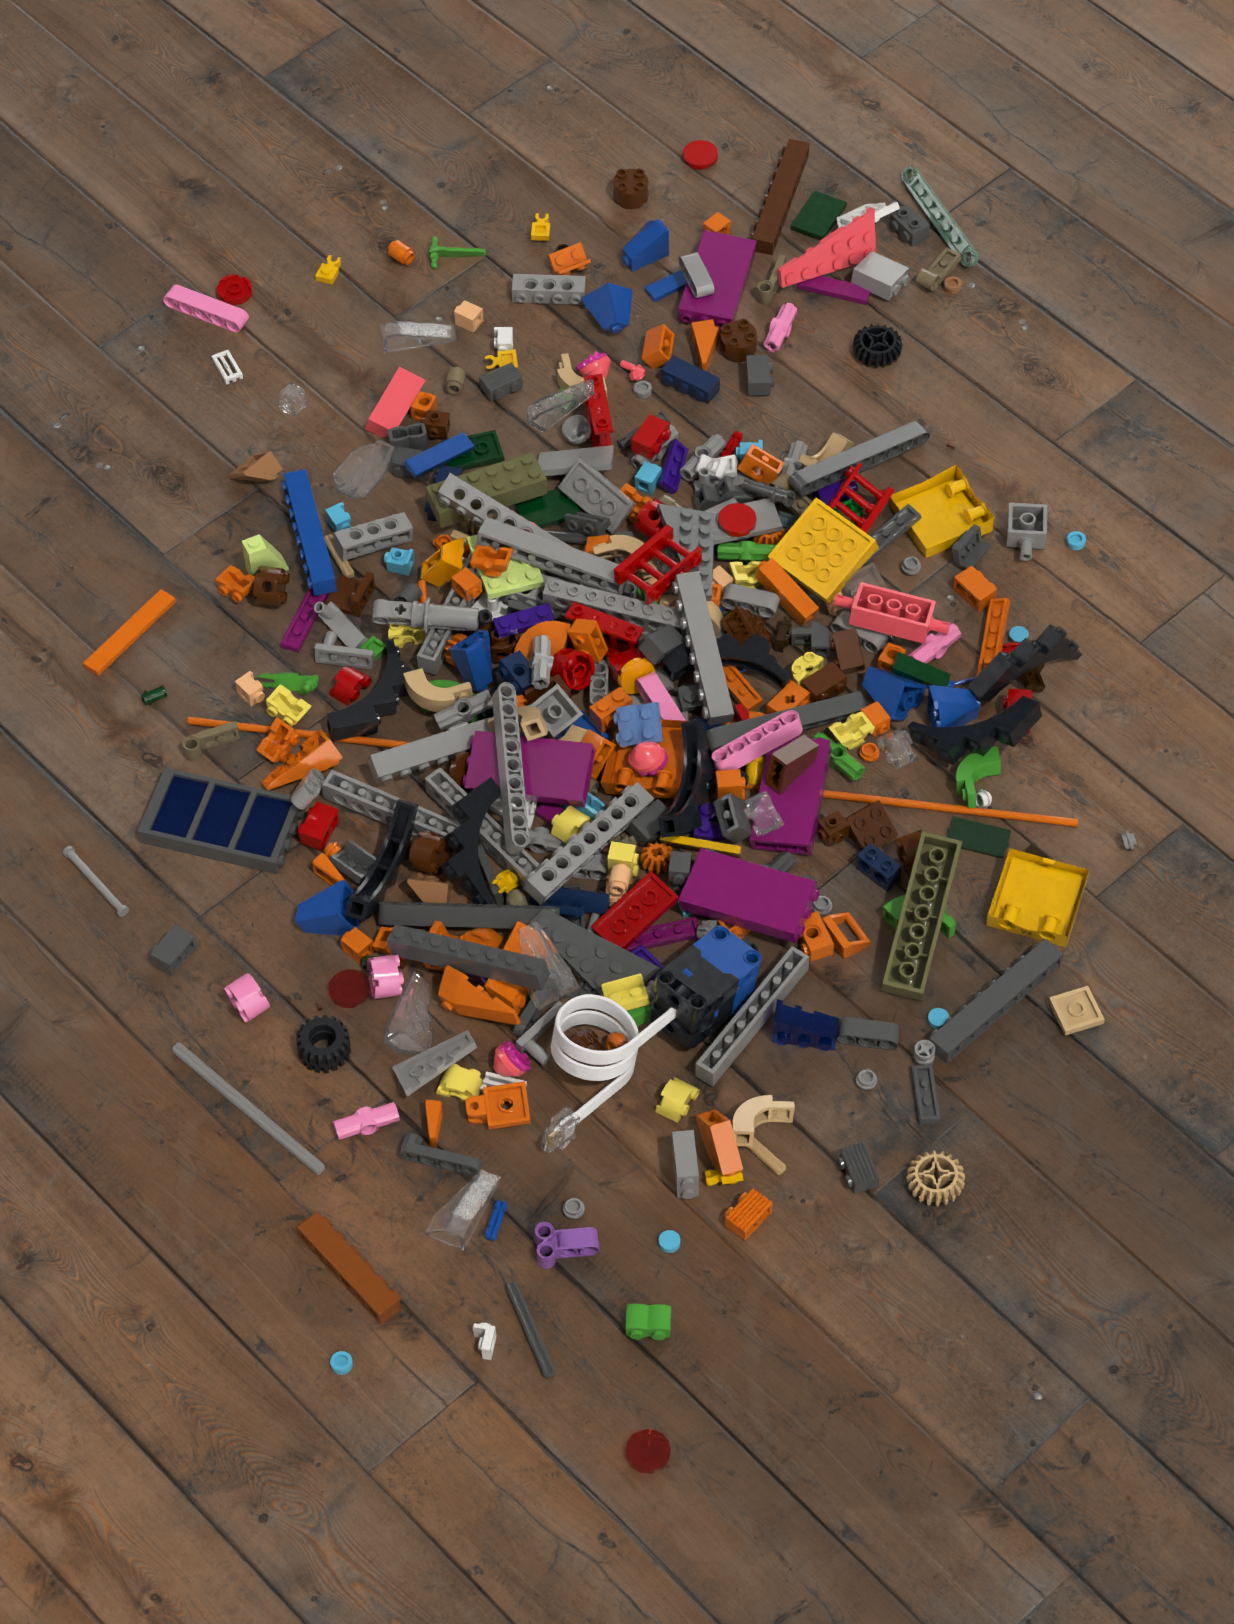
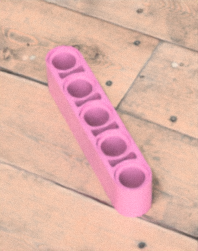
M176 284L171 287L163 298L164 303L174 310L236 333L242 329L249 319L247 312L241 308Z
M655 672L635 680L636 688L646 704L652 702L659 703L661 719L686 721Z
M794 710L786 711L715 750L712 753V760L716 771L738 769L800 735L803 727L798 712Z

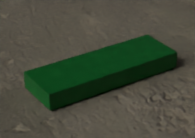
M900 652L895 654L891 668L892 672L928 687L931 685L948 687L951 676L948 672Z

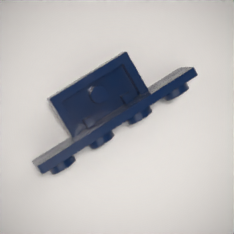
M561 887L542 905L531 895L529 903L539 906L560 907V915L566 914L570 918L578 919L587 912L605 914L609 910L610 894Z

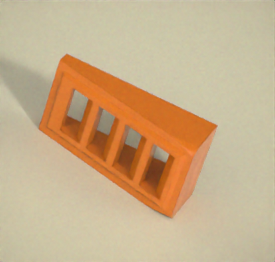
M323 852L312 861L314 874L332 886L341 880H345Z
M425 1100L429 1141L431 1147L436 1148L442 1122L443 1106L441 1101Z

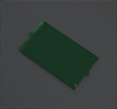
M953 816L950 828H947V838L962 841L961 849L1003 859L1006 848L1009 847L1008 841L1011 830Z

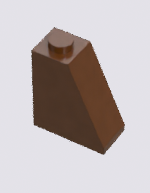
M804 734L772 753L765 784L779 795L782 794L816 760L819 745Z

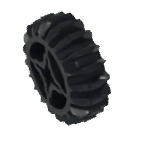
M879 323L876 326L872 324L869 327L864 326L862 330H858V333L855 334L853 342L854 356H857L858 361L862 360L863 365L868 363L869 368L872 365H875L876 368L878 366L885 368L886 364L891 366L893 362H897L898 357L901 355L902 339L898 331H893L892 327L887 328L886 324L884 326H880Z

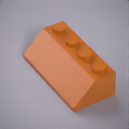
M517 921L503 950L545 960L548 959L550 954L546 940L519 921ZM488 978L485 984L486 991L491 998L496 996L514 1009L517 1015L521 1008L524 1007L529 992L532 991L531 988Z

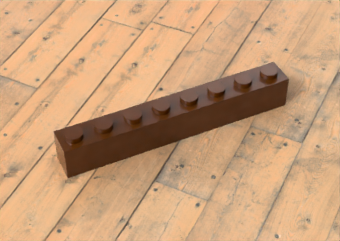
M789 139L787 146H783V157L778 160V170L774 171L773 183L770 182L769 194L765 195L764 208H760V219L756 220L755 232L751 233L750 236L751 240L757 241L756 252L773 256L809 157L810 143Z

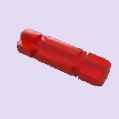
M733 432L732 437L724 448L725 450L720 455L721 457L730 456L735 453L736 447L739 446L738 443L743 439L741 432Z

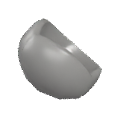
M574 415L564 421L562 432L571 444L579 445L590 438L592 429L585 416Z

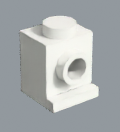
M494 327V348H498V351L513 349V327Z

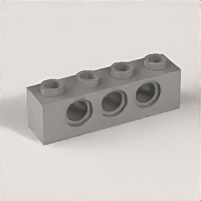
M513 274L512 302L585 305L582 302V297L586 295V276Z
M402 512L334 532L333 546L342 561L412 541L414 528L406 514Z

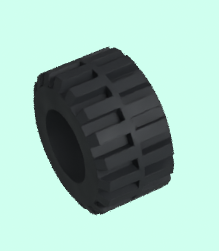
M323 1015L322 1018L314 1016L313 1020H310V1018L306 1020V1025L302 1024L300 1031L297 1032L296 1043L299 1058L304 1066L307 1065L309 1070L315 1069L317 1073H320L322 1070L324 1073H329L331 1069L333 1071L338 1070L337 1066L342 1067L345 1064L344 1060L348 1061L349 1053H351L349 1032L346 1025L343 1026V1022L340 1019L336 1021V1017L331 1016V1018H328L327 1015ZM321 1040L334 1042L327 1048H317L314 1046L315 1043Z

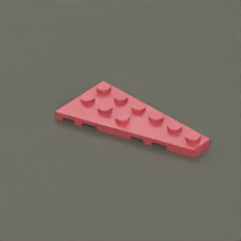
M869 207L866 209V213L860 217H854L851 223L845 227H839L820 240L818 245L805 250L806 253L798 258H793L778 268V285L784 288L859 264L871 251L876 253L874 209Z

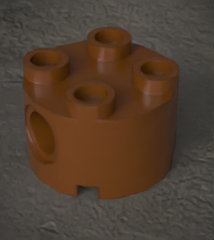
M643 169L617 170L613 179V198L616 204L617 202L621 204L622 208L637 209L642 207L644 202L648 201L649 181Z
M747 319L732 321L721 327L720 351L725 359L729 360L730 358L735 363L746 362V355H754L757 350V332Z
M259 566L258 570L261 572L260 574L256 573L253 587V596L257 597L254 602L256 604L276 607L286 603L288 593L285 590L286 584L290 580V573L285 572L283 568Z
M493 620L488 622L485 627H482L481 630H488L491 663H500V659L514 653L520 633L499 639L493 625Z
M427 830L421 831L419 833L421 835L420 838L414 839L410 849L409 861L413 862L411 867L435 876L440 875L442 870L439 866L451 858V853L454 850L448 846L447 840L444 838L445 836Z
M921 830L895 839L896 851L900 861L903 860L904 862L903 867L907 877L911 876L922 834Z

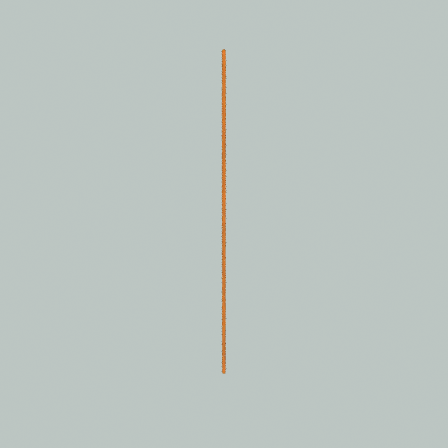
M188 717L187 719L188 725L218 727L225 723H231V721ZM237 722L240 731L270 733L271 726ZM295 729L300 738H309L317 732ZM324 732L326 736L331 740L329 733ZM361 736L335 740V742L387 748L410 743ZM606 765L603 766L601 772H604ZM748 783L746 789L760 790L761 784ZM824 790L823 798L864 803L880 800L882 805L1078 827V819L978 807L968 809V806L830 790Z

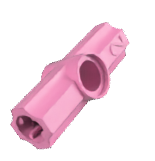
M787 302L783 304L777 317H773L769 333L764 341V347L769 352L779 351L785 337L788 338L791 332L792 322L797 314V308L792 303Z
M954 623L950 624L948 635L940 632L935 635L929 634L926 637L925 644L922 643L920 647L908 656L926 664L934 658L939 659L946 653L950 645L961 638V632Z
M392 1102L373 1109L371 1107H362L352 1116L333 1121L337 1138L341 1140L359 1133L362 1135L373 1134L381 1126L400 1121V1117L395 1103Z

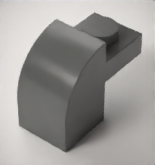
M724 476L716 487L702 485L693 496L696 509L705 511L730 500L731 496L736 492L732 478Z
M811 622V628H791V646H811V652L815 653V655L831 658V634L827 627L818 622Z

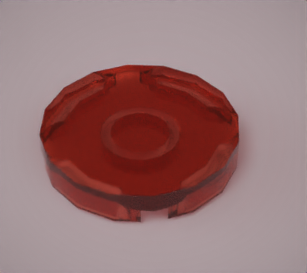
M346 969L335 974L330 980L329 995L336 1005L343 1008H354L360 1003L363 1004L369 997L370 983L362 972Z
M651 1429L640 1430L633 1434L627 1441L625 1450L630 1466L639 1473L652 1474L665 1468L671 1454L667 1438L657 1430Z

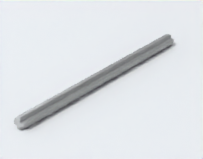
M179 1042L173 1046L172 1050L176 1056L316 1175L324 1172L325 1165L188 1048Z

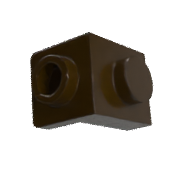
M1045 664L1039 665L1020 676L1025 689L1042 692L1046 686L1040 674Z

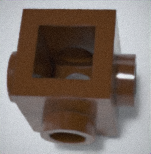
M427 410L426 417L422 418L427 437L447 439L451 425L450 413Z
M838 810L829 816L822 817L818 821L817 835L828 846L835 843L838 844L849 836L850 824Z

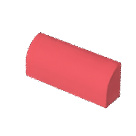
M399 366L370 415L365 430L380 437H388L387 430L401 424L426 380Z

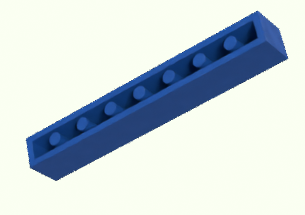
M303 469L284 473L285 481L282 482L283 492L288 494L285 495L287 506H291L289 509L290 519L295 520V522H292L294 534L298 533V536H296L297 546L302 547L299 550L301 561L306 562L303 564L305 575L309 574L307 578L308 588L313 589L314 596L337 592L335 576L307 471Z

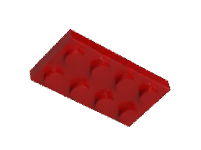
M650 871L591 927L603 939L626 950L679 900V897Z

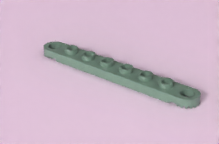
M913 166L904 168L905 170L902 171L901 178L950 249L961 254V264L968 268L974 267L979 259L975 248L920 171ZM913 171L912 178L908 179L910 172ZM972 254L971 261L967 262V257Z

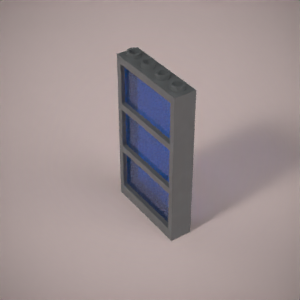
M165 767L137 833L140 843L278 874L280 867L284 866L286 851L291 849L292 836L297 834L298 821L303 818L305 809L297 808L292 803L291 796Z

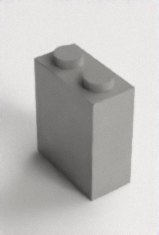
M871 251L853 269L851 283L889 301L894 295L898 294L902 286H906L908 283L909 268Z
M694 1130L672 1132V1155L677 1198L691 1199L699 1196V1172Z

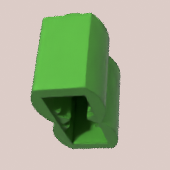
M628 1304L626 1336L635 1340H640L643 1337H652L654 1340L669 1338L671 1335V1306L661 1304Z

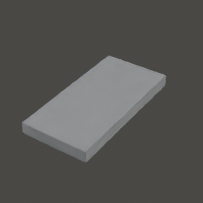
M614 445L539 453L538 463L545 476L567 474L579 457H582L597 471L611 470L615 452Z
M582 457L577 459L558 486L564 494L588 514L610 518L611 525L607 530L611 534L617 532L636 505L634 501Z
M767 498L743 503L755 511L757 522L754 530L752 529L748 535L741 537L729 536L724 530L720 529L718 517L719 512L723 508L706 511L715 513L714 545L782 531V524L774 502Z

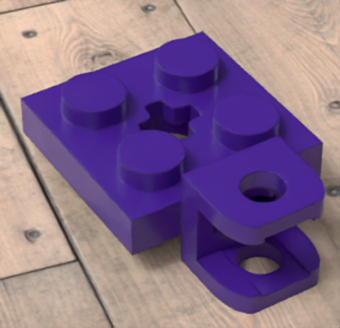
M705 803L700 805L699 811L702 826L686 834L693 833V838L733 844V841L726 839L722 835L714 804ZM715 820L718 823L716 826H714L713 823L709 821Z

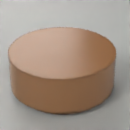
M955 276L947 277L944 280L943 288L949 294H957L961 291L962 281Z

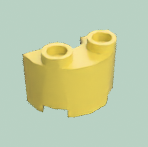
M751 561L747 565H743L742 562H730L729 569L734 578V583L757 589V586L762 584L755 578L758 570L757 566L763 561Z
M390 624L388 630L389 639H393L395 646H398L399 649L403 648L406 642H412L414 645L424 643L427 637L423 627L411 628V626Z
M813 652L805 653L793 663L791 680L801 686L802 680L823 668L824 658L815 655Z
M281 684L266 699L268 706L266 712L271 717H278L291 727L296 725L311 708L310 704L302 699L295 698L291 691Z
M862 711L848 716L845 723L835 722L829 727L830 733L837 742L848 747L849 750L865 743L864 738L869 732L873 734L875 729Z
M568 806L565 811L560 815H555L552 819L551 824L553 827L551 834L568 844L567 841L573 834L578 835L582 832L581 828L588 821L592 823L593 820L573 806Z
M453 1064L444 1071L435 1094L446 1097L456 1096L463 1102L469 1097L479 1096L480 1088L483 1085V1081L480 1078L481 1073L476 1069L468 1070Z
M676 1077L673 1080L670 1079L661 1093L663 1098L660 1104L656 1106L655 1112L678 1123L682 1116L685 1117L690 1108L687 1104L697 1099L700 1089Z

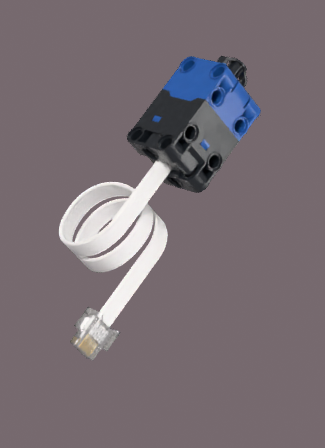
M724 926L714 927L657 973L654 991L657 993V996L651 1001L648 1018L652 1023L640 1033L631 1015L611 999L599 995L585 994L574 997L566 1002L559 1009L555 1019L551 1042V1053L555 1062L567 1073L584 1080L603 1081L617 1078L576 1112H573L566 1106L552 1117L550 1127L544 1131L541 1148L548 1153L552 1152L556 1147L562 1150L576 1139V1125L630 1080L634 1071L638 1048L658 1031H664L683 1047L692 1049L705 1038L711 1036L716 1029L733 1015H736L754 993L762 960L756 945L748 938L742 941ZM580 1009H596V1010H600V1011H603V1012H605V1013L611 1015V1016L614 1017L615 1019L611 1018L610 1016H608V1015H606V1014H603V1013H600V1012H597V1011H591V1010H582V1011H577V1012H574V1011L580 1010ZM576 1025H594L610 1033H622L625 1041L628 1043L608 1051L590 1050L575 1044L563 1032ZM568 1056L572 1057L573 1059H575V1060H577V1061H580V1062H583V1063H587V1064H591V1065H608V1064H613V1065L604 1066V1067L588 1066V1065H584V1064L578 1063V1062L572 1060L571 1058H569Z

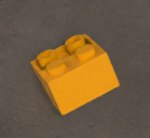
M458 538L444 544L422 563L421 579L440 588L443 584L449 582L452 576L461 571L463 567L464 539Z

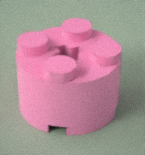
M398 954L367 959V971L370 970V977H368L369 988L374 999L402 995L401 985L404 984L403 973L398 972V967L400 966Z
M249 973L244 974L223 988L229 997V1001L235 1009H238L239 1015L245 1023L270 1008L265 995L263 996L260 987Z

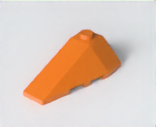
M320 729L300 745L302 749L298 753H291L287 757L288 760L285 765L277 766L261 783L267 790H271L302 779L312 768L320 772L333 768L339 764L343 756Z
M449 965L445 967L438 996L442 1002L441 1006L446 1011L514 1025L521 1023L516 1011L496 996L491 998L482 986H473L468 982L469 977Z

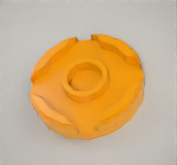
M635 658L622 667L621 675H618V685L628 694L639 693L635 680L655 672L654 666L646 658Z

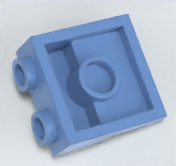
M658 702L642 705L633 704L616 708L617 713L614 714V722L618 725L619 733H616V741L620 747L630 749L644 741L663 742Z

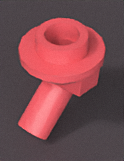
M625 360L621 361L620 367L631 371L629 373L631 381H639L645 376L644 372L646 369L640 364L636 366Z

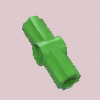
M752 541L719 543L718 559L734 560L745 564L751 561L765 560L767 562L769 561L767 556L776 545L757 544Z
M818 732L813 737V739L825 738L830 740L832 753L829 766L832 769L840 770L852 781H857L865 772V767L847 753L844 745L836 744L824 733Z

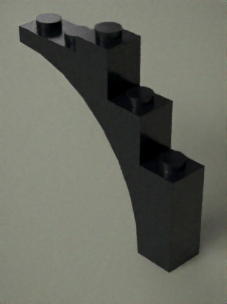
M1050 624L1036 640L1032 641L1025 638L1008 654L1000 651L968 686L979 699L990 702L1001 690L1031 669L1057 659L1071 658L1078 660L1083 654L1078 650L1079 645L1074 640H1069L1066 637L1068 633L1061 626L1055 627Z
M728 633L716 640L722 666L743 668L758 673L773 681L781 689L791 681L792 677L789 671L782 668L773 655H769L771 646L765 637H761L758 633L741 646ZM685 641L662 658L660 662V670L672 682L685 674L695 671V667L691 665L689 659L690 647L686 646Z
M393 639L385 640L387 665L377 686L356 704L327 714V728L331 741L378 733V725L381 724L380 716L396 714L399 697L409 695L405 687L403 673L410 672L411 668H405L404 662L400 661V650L398 646H395Z
M1022 696L1005 711L978 723L959 727H934L912 721L908 725V730L912 741L935 750L936 756L940 761L954 765L967 750L984 756L997 741L1015 747L1042 717L1039 702Z
M702 720L681 723L684 748L681 784L672 806L665 814L658 817L662 838L680 836L702 826L699 806L710 802L706 781L716 778V769L712 758H709Z
M492 777L449 807L452 815L460 822V825L444 838L447 840L448 846L456 854L439 866L443 875L451 883L458 879L460 886L471 897L473 904L495 903L481 874L478 860L480 827L485 814L493 802L501 796L500 788Z
M403 799L397 800L382 848L362 884L349 896L345 915L365 921L378 912V903L384 902L386 890L396 883L399 866L409 859L413 842L411 835L418 804Z

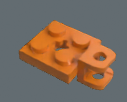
M525 1081L483 1087L484 1095L472 1096L465 1100L468 1121L471 1124L488 1123L489 1130L531 1124ZM506 1101H509L511 1105L513 1104L508 1110L501 1107Z

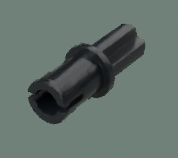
M483 609L479 611V623L486 625L492 620L493 616L489 610Z

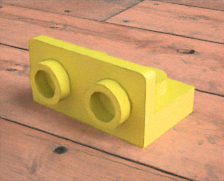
M641 973L601 985L604 997L618 1003L626 1011L650 1004Z

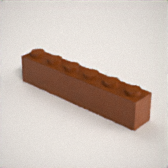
M316 1212L297 1226L298 1237L380 1325L401 1310V1297L397 1291L389 1289L383 1276L374 1273L372 1265L366 1259L363 1261L359 1257L358 1250L353 1245L349 1246L345 1242L344 1235L339 1230L335 1231L332 1228V1223L326 1216L322 1217Z

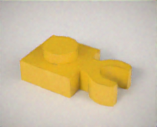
M536 213L535 222H532L531 240L549 241V215L546 214L545 218L541 219L539 218V213Z
M329 255L327 257V264L322 263L315 275L316 281L333 285L339 274L341 258L338 257L336 261H332V255Z
M516 349L498 351V357L492 355L485 356L486 360H493L491 366H486L487 370H493L496 366L500 368L511 362L518 369Z
M509 869L499 873L491 882L493 885L499 886L500 890L498 892L500 894L504 891L508 893L520 886L517 876Z
M717 1170L705 1171L707 1186L715 1185L718 1182H722V1185L736 1184L744 1180L742 1170H739L738 1174L729 1177L720 1174Z

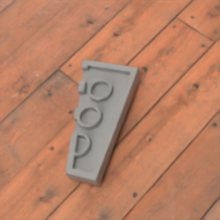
M467 1030L392 1068L408 1097L475 1050L477 1046Z

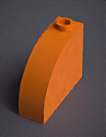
M560 621L538 623L521 636L514 653L520 650L526 659L530 661L535 636L546 635L551 640V656H554L560 649L568 647L570 640L568 631L572 625Z
M716 1109L695 1115L704 1146L715 1169L726 1177L738 1174V1171L742 1170L743 1166L730 1119Z

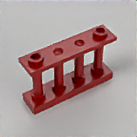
M602 374L583 376L588 399L584 401L587 420L592 429L590 435L592 446H611L610 433L614 432Z
M859 462L854 467L851 465L846 470L845 479L827 505L832 509L836 507L856 523L855 526L867 533L895 490L890 486L884 490L877 489L858 473L862 466ZM853 479L874 495V499H876L874 503H868L848 487ZM843 493L865 509V513H867L865 517L860 518L839 501Z
M667 524L614 568V582L621 585L625 581H631L645 591V602L649 606L672 586V582H675L676 574L688 573L701 563L702 548L698 546L690 552L674 541L673 528ZM666 547H671L685 558L676 563L661 551ZM653 558H657L670 567L671 570L664 575L648 564V562ZM639 569H643L658 581L650 586L634 574Z
M576 602L572 603L565 614L566 619L574 622L576 619L596 620L601 632L610 635V639L603 636L608 647L605 655L609 657L635 648L644 632L643 627ZM570 638L568 645L574 647ZM618 638L627 641V645L618 642Z

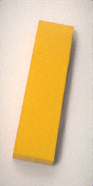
M685 836L660 837L661 844L665 841L666 845L694 850H700L701 848L707 850L709 848L723 855L742 856V848L737 845Z

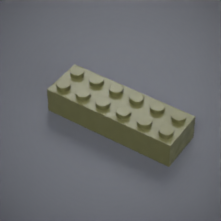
M533 452L456 476L505 507L547 494V479ZM445 480L426 486L427 502L440 528L471 519L467 515L463 516L457 513L451 505L446 506L442 504L439 498L436 497ZM455 493V494H454V497H455L456 499H458V500L464 499L462 494H460V493ZM470 504L472 509H480V506L478 504Z

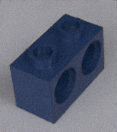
M872 843L857 855L856 869L886 892L901 879L902 866Z

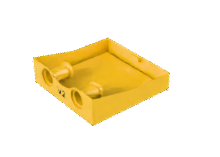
M957 464L920 484L892 494L889 499V506L895 514L907 504L921 514L922 518L909 528L907 532L925 558L952 548L954 543L958 542L965 531L969 530L973 524L980 526L981 536L993 531V514L985 503L975 496L966 476Z
M815 498L767 557L769 560L773 558L790 577L827 604H830L836 597V594L842 590L851 577L879 547L874 538L821 500Z
M1010 848L987 914L986 926L1040 941L1046 939L1051 944L1066 948L1087 883L1089 870Z

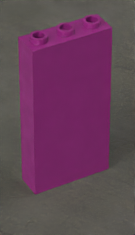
M704 230L697 253L713 282L714 294L695 298L687 283L678 308V321L692 323L713 319L714 325L718 326L720 330L724 324L735 321L756 254V240Z
M475 731V735L470 741L471 755L467 757L466 762L468 768L467 775L463 777V787L468 793L490 777L500 788L496 735L492 732ZM520 736L526 801L586 807L596 753L593 744L536 738L528 741L526 736Z
M800 736L767 753L751 830L752 835H750L752 850L788 851L795 854L812 855L832 753L830 740L810 738L819 745L816 760L780 795L765 784L771 754Z
M701 848L678 901L681 910L797 943L798 938L803 936L805 930L804 923L806 919L811 917V906L814 901H817L820 891L814 880Z

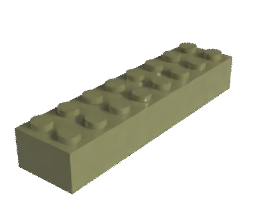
M922 831L882 983V992L922 1002L962 841Z

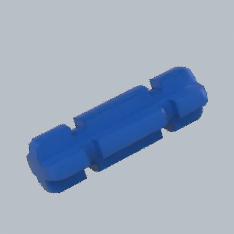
M497 1200L495 1202L494 1210H492L488 1222V1228H486L484 1234L487 1240H496L497 1231L500 1229L504 1217L503 1214L507 1208L505 1201Z

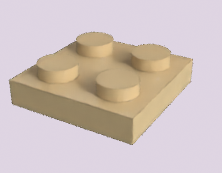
M1088 986L1049 997V1004L1065 1036L1104 1024L1105 1019Z

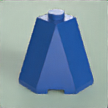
M660 219L646 222L622 248L623 256L621 260L624 266H627L633 272L669 256V230Z
M606 283L582 297V302L603 330L619 333L623 328L629 326L632 289Z
M478 630L448 649L464 682H470L472 691H483L488 687L487 684L493 681L488 630Z
M868 666L862 684L874 701L880 703L891 719L903 721L908 717V711L912 708L916 709L921 704L927 685L870 666Z
M929 686L927 712L932 726L959 727L978 717L981 701L971 689Z
M345 880L335 883L298 904L295 923L305 933L343 936L344 933L351 931L354 927L359 929L360 920L345 915L349 896L354 893V890Z

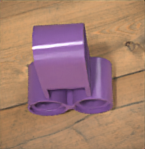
M541 1222L535 1227L537 1264L543 1269L553 1267L556 1259L592 1256L600 1251L598 1231L595 1228L554 1230L553 1226L548 1222ZM542 1234H547V1235H549V1236H548V1237H541L540 1235H542ZM548 1253L550 1256L544 1257L542 1254Z

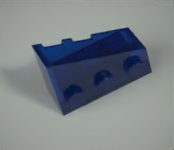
M777 999L773 1020V1042L781 1045H798L802 1048H819L824 1051L836 1049L839 1018L818 1011H814L813 1014L802 1011V1006L795 1005L794 1008L783 1005L782 1000Z

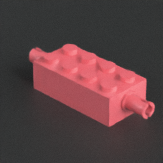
M860 582L854 598L836 594L834 606L850 609L849 625L925 644L927 634L931 630L948 635L951 624L950 622L934 619L933 613L936 601Z

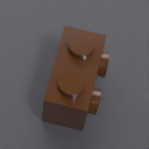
M856 628L833 633L834 639L830 641L832 650L837 651L838 658H835L836 666L844 674L865 670Z
M831 662L802 680L801 686L810 692V702L814 703L843 693L847 688V676Z

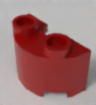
M345 666L334 678L337 682L333 689L330 688L329 696L349 706L358 699L361 688L369 687L372 678L353 666L350 668Z

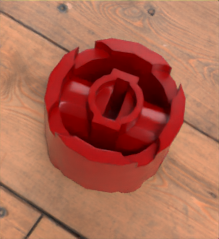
M653 498V501L649 500L637 516L639 523L635 522L634 529L648 539L663 528L661 514H658L657 506L664 503L656 498Z
M571 648L560 649L554 654L553 665L550 671L551 677L559 674L568 688L574 690L584 689L591 683L592 680L590 678L595 673V663L589 654Z

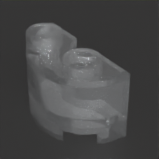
M897 729L876 739L878 747L887 751L886 758L888 762L893 764L897 770L918 761L917 753H914L910 746L913 744V741L905 730L900 731V729Z
M767 791L745 800L746 808L743 811L748 820L752 819L754 823L752 828L757 837L764 836L785 825Z

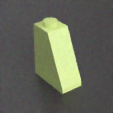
M260 534L242 540L248 574L254 577L256 573L260 574L259 566L283 568L285 571L289 570L282 554Z

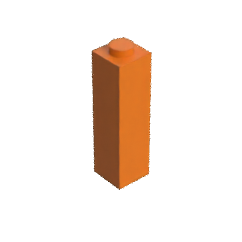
M773 558L767 562L764 560L757 566L758 570L755 578L768 592L775 593L780 597L779 604L801 627L815 617L819 607Z

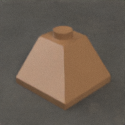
M266 451L254 454L231 472L228 477L229 479L260 482L269 480L271 482L279 477L278 473L283 468L272 452Z
M414 871L408 878L407 883L423 902L450 903L454 881L451 883L443 874L435 876L427 872Z

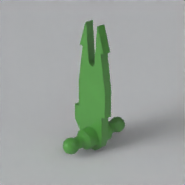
M435 236L431 238L432 245L428 250L433 269L437 268L439 257L486 256L485 249L438 246V238Z
M268 672L256 676L275 680V682H260L263 687L277 688L281 684L290 691H298V694H308L317 687L319 680L316 674L306 676L287 672L269 674Z

